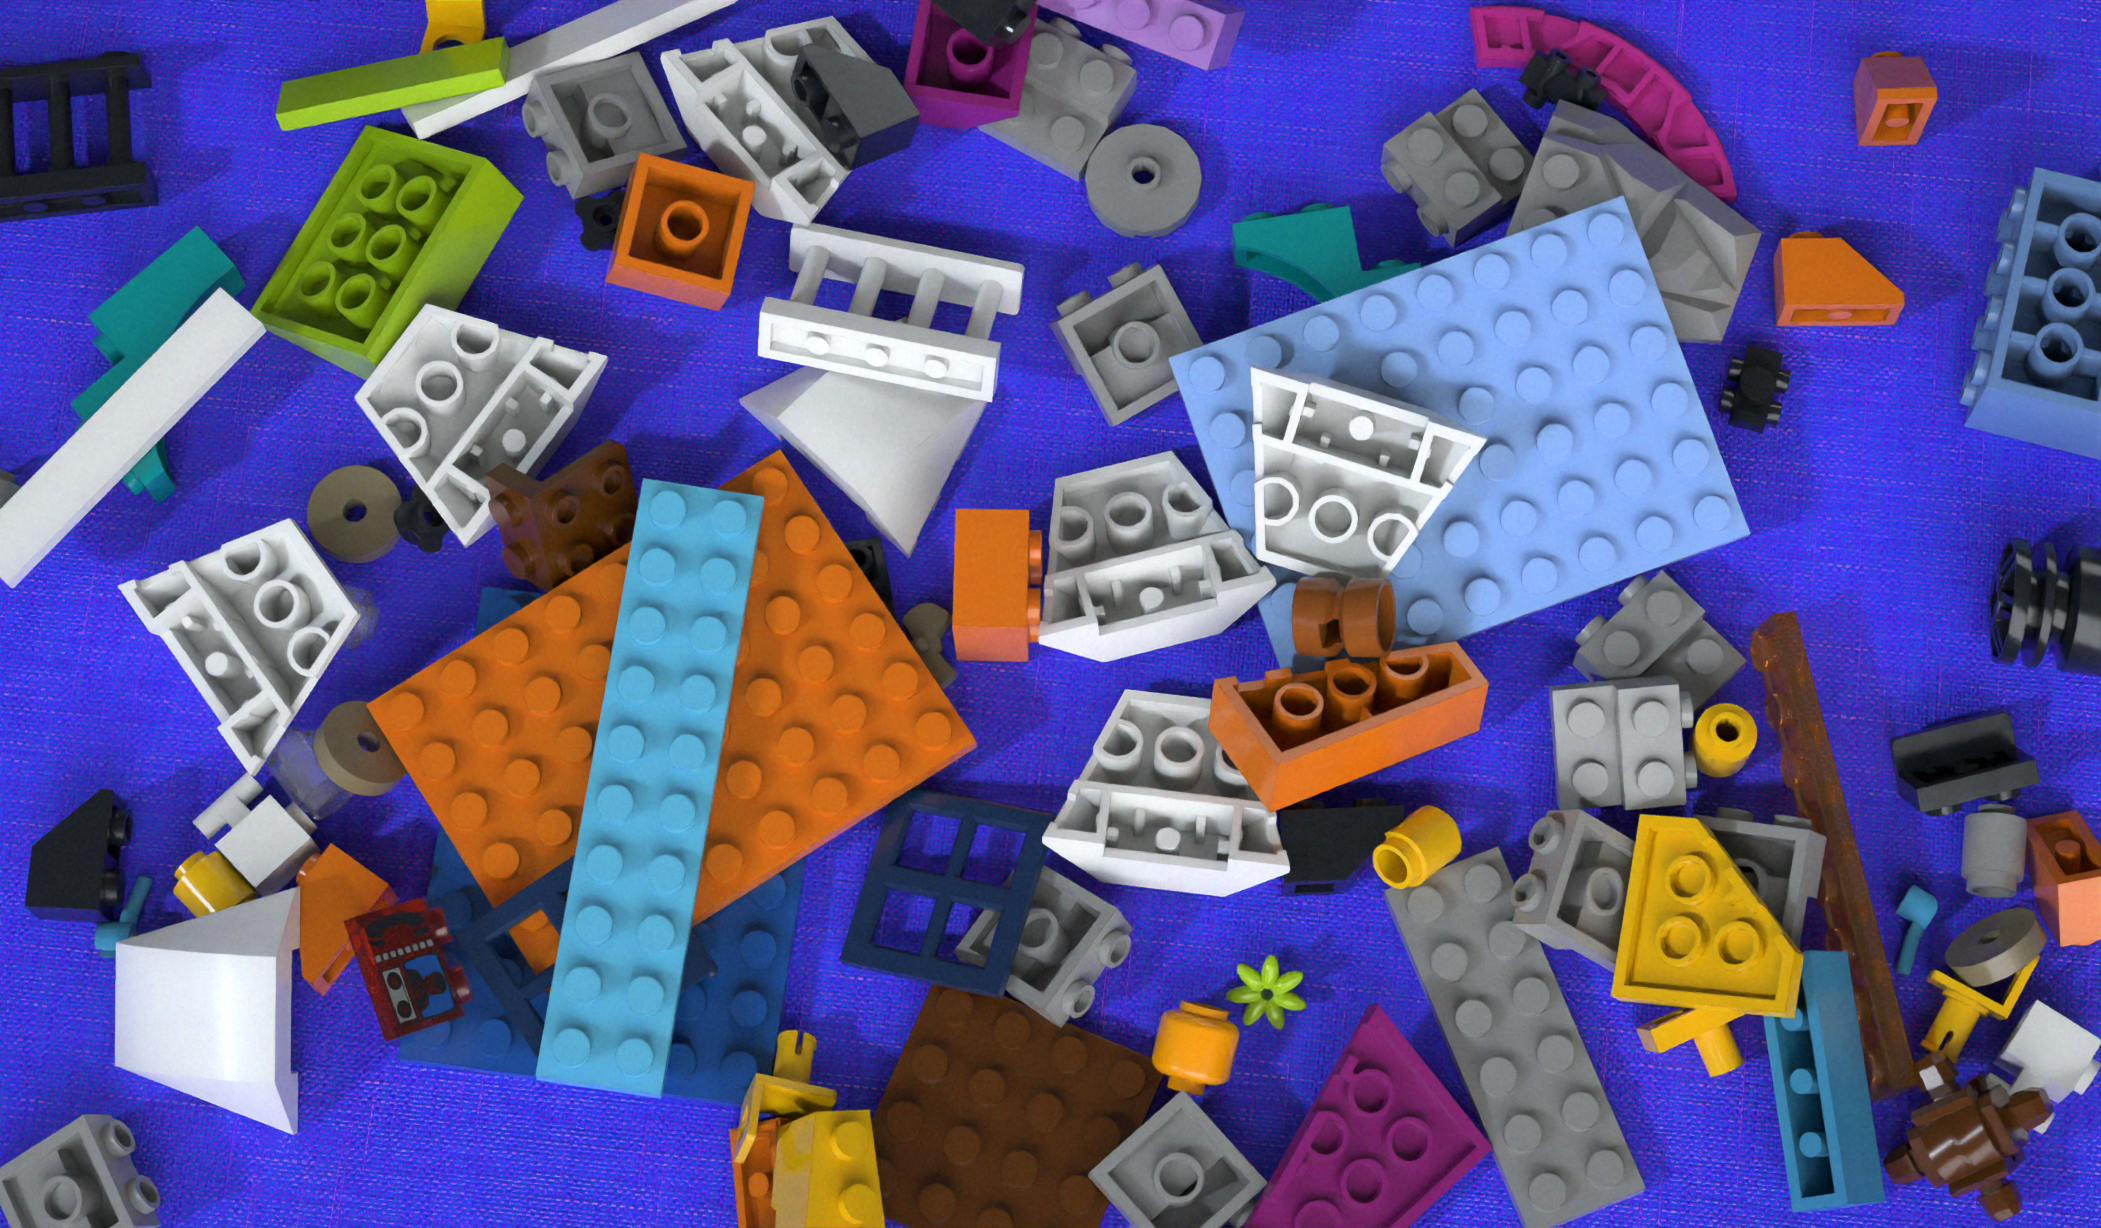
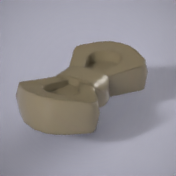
M933 603L918 604L904 615L902 624L911 638V645L940 688L944 690L957 677L956 669L943 656V642L941 640L952 622V615L946 609Z

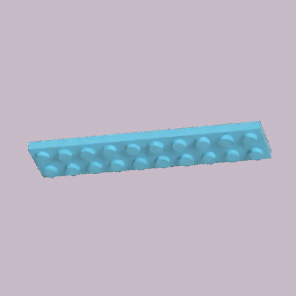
M643 478L535 1077L537 1080L662 1099L760 532L764 496Z

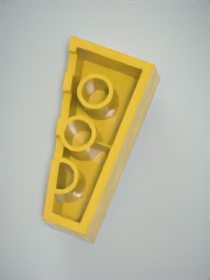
M870 1109L814 1112L778 1127L771 1207L776 1210L775 1228H885Z

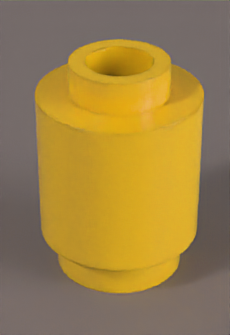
M1720 703L1706 709L1699 717L1688 741V751H1693L1697 769L1708 776L1718 778L1728 777L1737 773L1745 765L1757 741L1756 724L1746 710L1734 704ZM1717 734L1725 736L1731 742L1721 740Z
M1429 805L1419 807L1396 827L1385 833L1387 837L1375 848L1372 860L1377 874L1389 886L1398 889L1419 886L1460 853L1462 841L1458 826L1450 815L1437 807Z
M198 851L186 859L174 874L178 882L173 889V894L196 918L256 900L259 897L258 891L220 851H214L207 856L203 851Z

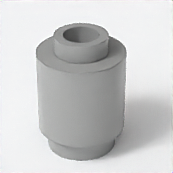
M1982 804L1978 806V813L1965 816L1961 876L1967 880L1966 891L1968 893L1985 898H2010L2016 896L2017 883H2021L2024 880L2028 822L2024 818L2015 815L2016 809L2014 807L2004 804Z

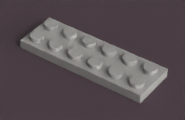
M1497 846L1441 868L1419 886L1402 889L1391 887L1384 890L1383 897L1483 1134L1493 1147L1491 1153L1523 1228H1555L1641 1194L1645 1191L1646 1187L1539 940L1511 924L1516 907L1512 905L1510 900L1514 882Z

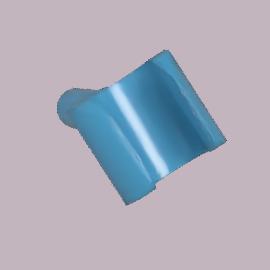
M145 876L138 877L126 906L121 912L119 922L100 921L95 931L94 945L96 949L100 950L99 954L101 957L116 958V942L137 936L136 923L139 918V912L153 883L151 879Z
M1916 885L1908 889L1895 911L1896 914L1911 922L1905 933L1894 971L1904 976L1910 975L1920 938L1923 937L1924 930L1938 909L1935 897Z

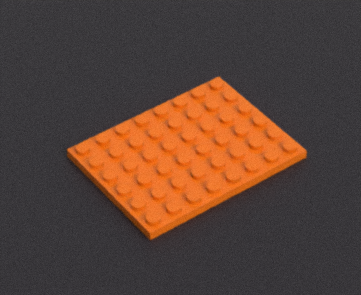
M780 449L716 488L717 490L764 496V508L692 927L977 748L975 738ZM632 541L366 704V707L493 908H496L575 855ZM568 891L563 894L566 900L568 897ZM542 909L508 930L535 975L556 962L560 936ZM551 987L545 990L549 996Z

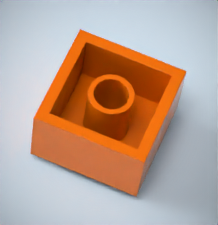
M640 152L630 171L605 282L719 312L731 293L756 183Z
M955 509L952 628L957 661L1029 662V642L1039 643L1040 621H1042L1041 590L1030 587L1031 585H1042V530H1030L1029 510Z

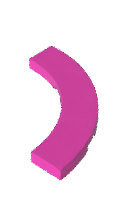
M1501 5L1470 7L1468 17L1477 68L1504 67L1525 69L1537 49L1546 55L1549 54L1551 49L1563 51L1570 57L1571 65H1574L1579 70L1582 67L1591 68L1601 76L1598 86L1607 90L1603 99L1621 112L1640 131L1655 151L1667 158L1677 168L1725 204L1735 202L1737 192L1731 168L1713 127L1709 128L1702 114L1692 103V96L1666 68L1643 50L1617 34L1590 22L1581 20L1578 23L1562 17L1544 14L1545 10Z

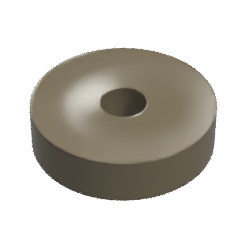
M362 465L346 466L332 471L315 486L308 500L307 521L316 542L328 555L346 563H366L382 557L399 541L401 535L394 523V512L404 501L393 481L381 471ZM355 507L366 509V515L362 520L358 522L347 520V514L351 509Z
M348 701L341 703L328 713L314 735V753L321 769L334 783L351 793L362 796H379L390 792L403 779L407 770L366 707V704L369 702Z
M2027 908L2007 909L1983 918L1964 930L1949 945L1944 958L1958 982L1967 987L1984 986L2000 981L2029 964L2044 948L2047 935L2032 910Z

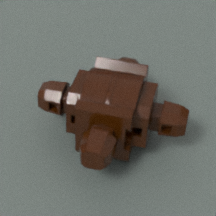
M1936 1050L1917 1059L1913 1063L1914 1076L1921 1093L1928 1091L1930 1097L1924 1099L1911 1112V1121L1914 1124L1906 1131L1908 1141L1892 1149L1883 1160V1165L1891 1181L1895 1184H1907L1927 1176L1929 1182L1935 1188L1947 1183L1949 1193L1954 1198L1979 1189L1981 1194L1977 1197V1200L1987 1216L1995 1222H2001L2018 1214L2022 1210V1196L2015 1180H2008L2006 1176L2012 1174L2025 1159L2022 1148L2029 1142L2028 1131L2044 1123L2054 1111L2053 1104L2046 1091L2040 1087H2030L2009 1096L2001 1084L1988 1089L1986 1077L1982 1074L1958 1084L1955 1077L1959 1072L1950 1058L1941 1050Z

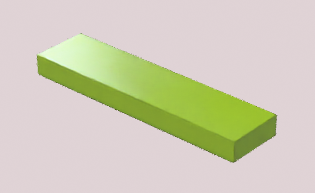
M502 36L282 82L275 116L281 130L290 131L504 87L506 85L510 50L505 37Z

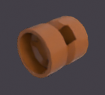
M1301 577L1297 582L1292 603V634L1295 649L1299 656L1337 657L1342 648L1347 650L1350 657L1387 658L1394 644L1396 631L1395 595L1389 579L1351 578L1346 587H1343L1338 578Z

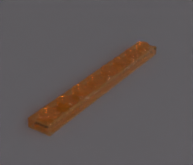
M1795 611L1776 613L1769 616L1751 633V660L1755 669L1762 674L1767 693L1765 700L1766 718L1770 727L1776 730L1782 751L1780 758L1781 776L1785 785L1792 789L1797 809L1796 817L1812 821L1811 831L1827 837L1817 899L1814 898L1818 905L1822 906L1827 924V951L1848 953L1867 1083L1872 1102L1895 1099L1918 1086L1914 1076L1913 1059Z

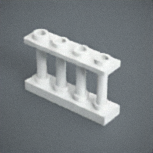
M793 223L790 236L789 269L799 273L789 301L765 296L759 317L758 356L992 403L997 387L1001 343L989 341L988 338L997 312L1017 315L1019 312L1025 271L1022 264L816 223H810L809 226ZM823 278L857 284L848 312L813 306ZM881 289L915 296L906 324L871 317ZM938 301L973 307L965 335L930 329Z

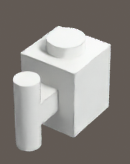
M246 772L192 822L208 840L224 825L228 824L232 828L215 846L262 897L277 893L298 874L303 864L311 855L316 852L321 853L322 851L310 837L317 829V826L293 801L284 809L269 795L252 811L246 807L264 790Z
M2036 1000L2024 1012L1993 1062L2016 1078L2010 1085L1990 1072L1986 1077L1988 1089L2001 1084L2009 1096H2011L2013 1093L2030 1087H2040L2046 1091L2049 1099L2057 1104L2073 1090L2082 1095L2101 1067V1063L2093 1059L2101 1045V1039L2041 1001ZM2053 1112L2044 1123L2033 1129L2043 1134L2052 1122L2055 1113Z

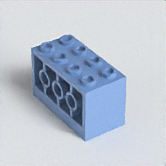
M2035 167L2025 187L2015 185L2009 207L2003 208L1998 222L1995 242L2001 243L1996 262L1992 261L1983 289V296L1990 298L1985 314L1980 315L1977 320L1971 342V350L1978 352L1972 370L1968 369L1965 374L1959 396V404L1968 406L1964 427L2101 460V182Z

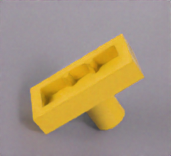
M1680 1007L1636 1027L1645 1051L1660 1054L1690 1039H1694L1710 1077L1722 1075L1745 1063L1728 1026V1022L1745 1015L1742 1013Z

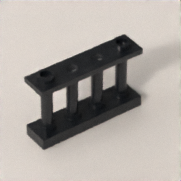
M108 51L100 54L95 59L0 69V223L159 205L157 182L146 162L133 160L129 90L152 88L151 76L139 54H130L124 51ZM105 93L109 161L105 162L103 166L79 169L74 164L71 97ZM47 100L51 167L47 168L45 173L20 175L16 173L13 103Z

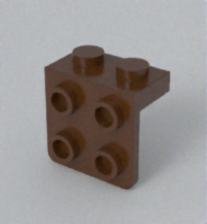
M606 440L541 483L505 463H501L484 474L491 498L488 502L489 511L498 524L504 545L502 558L508 570L518 579H526L549 592L632 541L638 500L625 448L615 440Z

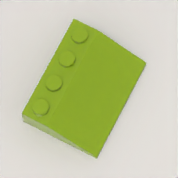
M366 125L253 305L250 313L263 323L267 331L364 380H368L426 303L455 312L500 236L508 226L524 196L487 158Z

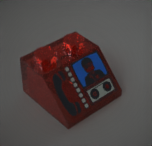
M420 897L343 921L386 1042H399L468 1017L464 1003L474 1000V996L462 964L451 968L443 944L453 941V937L441 905L431 909L428 900Z

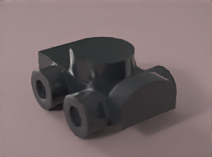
M1537 49L1518 80L1528 87L1522 96L1523 101L1535 109H1542L1548 99L1556 104L1561 99L1596 111L1607 90L1598 86L1601 76L1596 71L1588 67H1582L1579 70L1570 64V57L1558 49H1551L1548 55Z
M1748 345L1744 359L1732 357L1727 379L1738 382L1737 389L1733 391L1724 388L1718 409L1719 412L1730 414L1727 425L1761 434L1764 431L1765 424L1777 426L1783 404L1772 401L1773 393L1785 394L1791 371L1780 368L1783 354Z

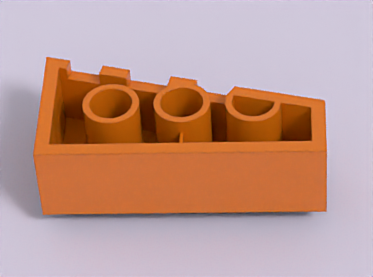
M1457 641L1391 651L1387 658H1380L1379 661L1364 664L1352 663L1348 658L1325 662L1324 670L1292 675L1290 668L1265 671L1263 680L1238 683L1236 676L1214 679L1208 729L1266 809L1271 813L1479 731L1489 682Z

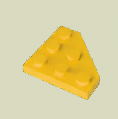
M1640 814L1611 997L1624 1002L1795 1019L1804 956L1707 824L1697 818Z

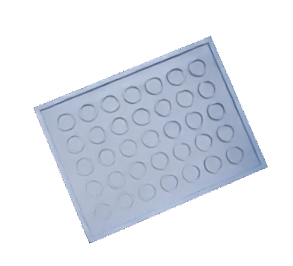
M1624 196L1611 199L1168 358L1230 530H1237L1244 539L1245 548L1261 567L1266 566L1276 578V586L1256 604L1280 669L1290 668L1292 675L1324 670L1325 662L1348 658L1352 663L1364 664L1379 661L1380 658L1350 657L1345 648H1342L1337 657L1299 656L1295 649L1292 634L1294 591L1301 577L1313 576L1257 559L1251 365L1314 374L1432 410L1488 437V440L1470 461L1454 483L1453 488L1435 509L1419 531L1418 536L1387 577L1393 586L1396 603V631L1391 651L1457 641L1750 535Z

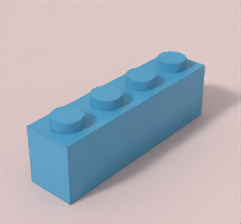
M1803 951L1801 953L1804 956L1795 1019L1763 1016L1792 1213L1830 1211L1886 1202L1848 953L1841 951Z

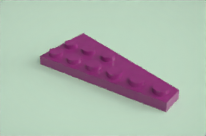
M1369 1004L1242 1228H1408L1490 1152L1493 1147L1378 1004Z

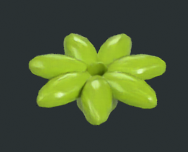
M1273 954L1266 957L1262 965L1261 974L1245 963L1238 964L1237 973L1247 986L1235 987L1226 993V998L1230 1002L1249 1003L1243 1015V1023L1246 1026L1255 1023L1265 1012L1273 1027L1281 1030L1285 1025L1283 1008L1301 1011L1307 1006L1302 997L1290 991L1302 981L1303 973L1296 970L1279 976L1278 959Z

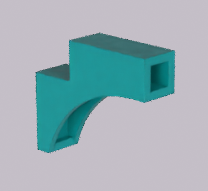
M1318 203L1309 205L1296 214L1276 217L1272 212H1258L1244 217L1241 222L1232 223L1231 250L1235 267L1256 270L1277 277L1312 296L1320 304L1421 268V263L1405 265L1401 260H1387L1373 265L1370 270L1362 271L1349 206L1334 208L1329 203Z
M198 225L88 315V318L99 333L92 342L113 367L70 402L82 422L74 427L76 431L106 403L219 287L232 298L246 287L235 264ZM164 436L121 479L123 484L135 496L145 490L158 505L177 490L168 466Z

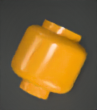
M1181 1000L1179 1009H1169L1162 1014L1151 1062L1159 1072L1169 1076L1168 1088L1176 1091L1183 1089L1188 1094L1203 1096L1206 1085L1217 1086L1229 1080L1240 1032L1236 1025L1228 1021V1010L1203 1003Z

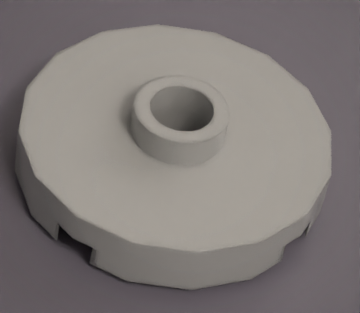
M1145 123L1121 127L1104 137L1089 156L1085 174L1088 203L1094 214L1109 229L1121 236L1136 238V235L1143 237L1151 235V238L1166 236L1184 225L1198 205L1202 184L1198 157L1187 141L1166 127ZM1146 171L1152 174L1154 179L1147 184H1140L1133 179V176L1138 172Z

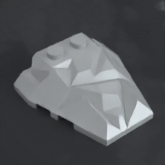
M1559 99L1548 128L1541 140L1505 237L1624 196L1678 342L1721 344L1762 232L1677 168L1667 158L1638 138L1615 118Z

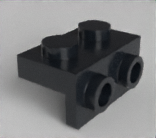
M2003 710L1895 736L1889 740L1899 796L1920 813L1925 812L1928 816H1944L1955 813L1962 809L1963 802L1982 797L1987 801L2008 800L2020 795L2022 787L2040 783L2036 760L2016 747L2010 715Z

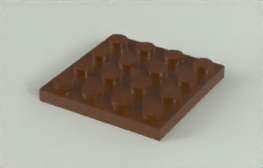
M932 984L871 1121L884 1219L904 1228H1100L1111 1201L1093 1183L1088 1174L1145 1123L1165 1074L1159 1072L1153 1066L1151 1058L1067 1022L1060 1028L1029 1006L1003 996V999Z

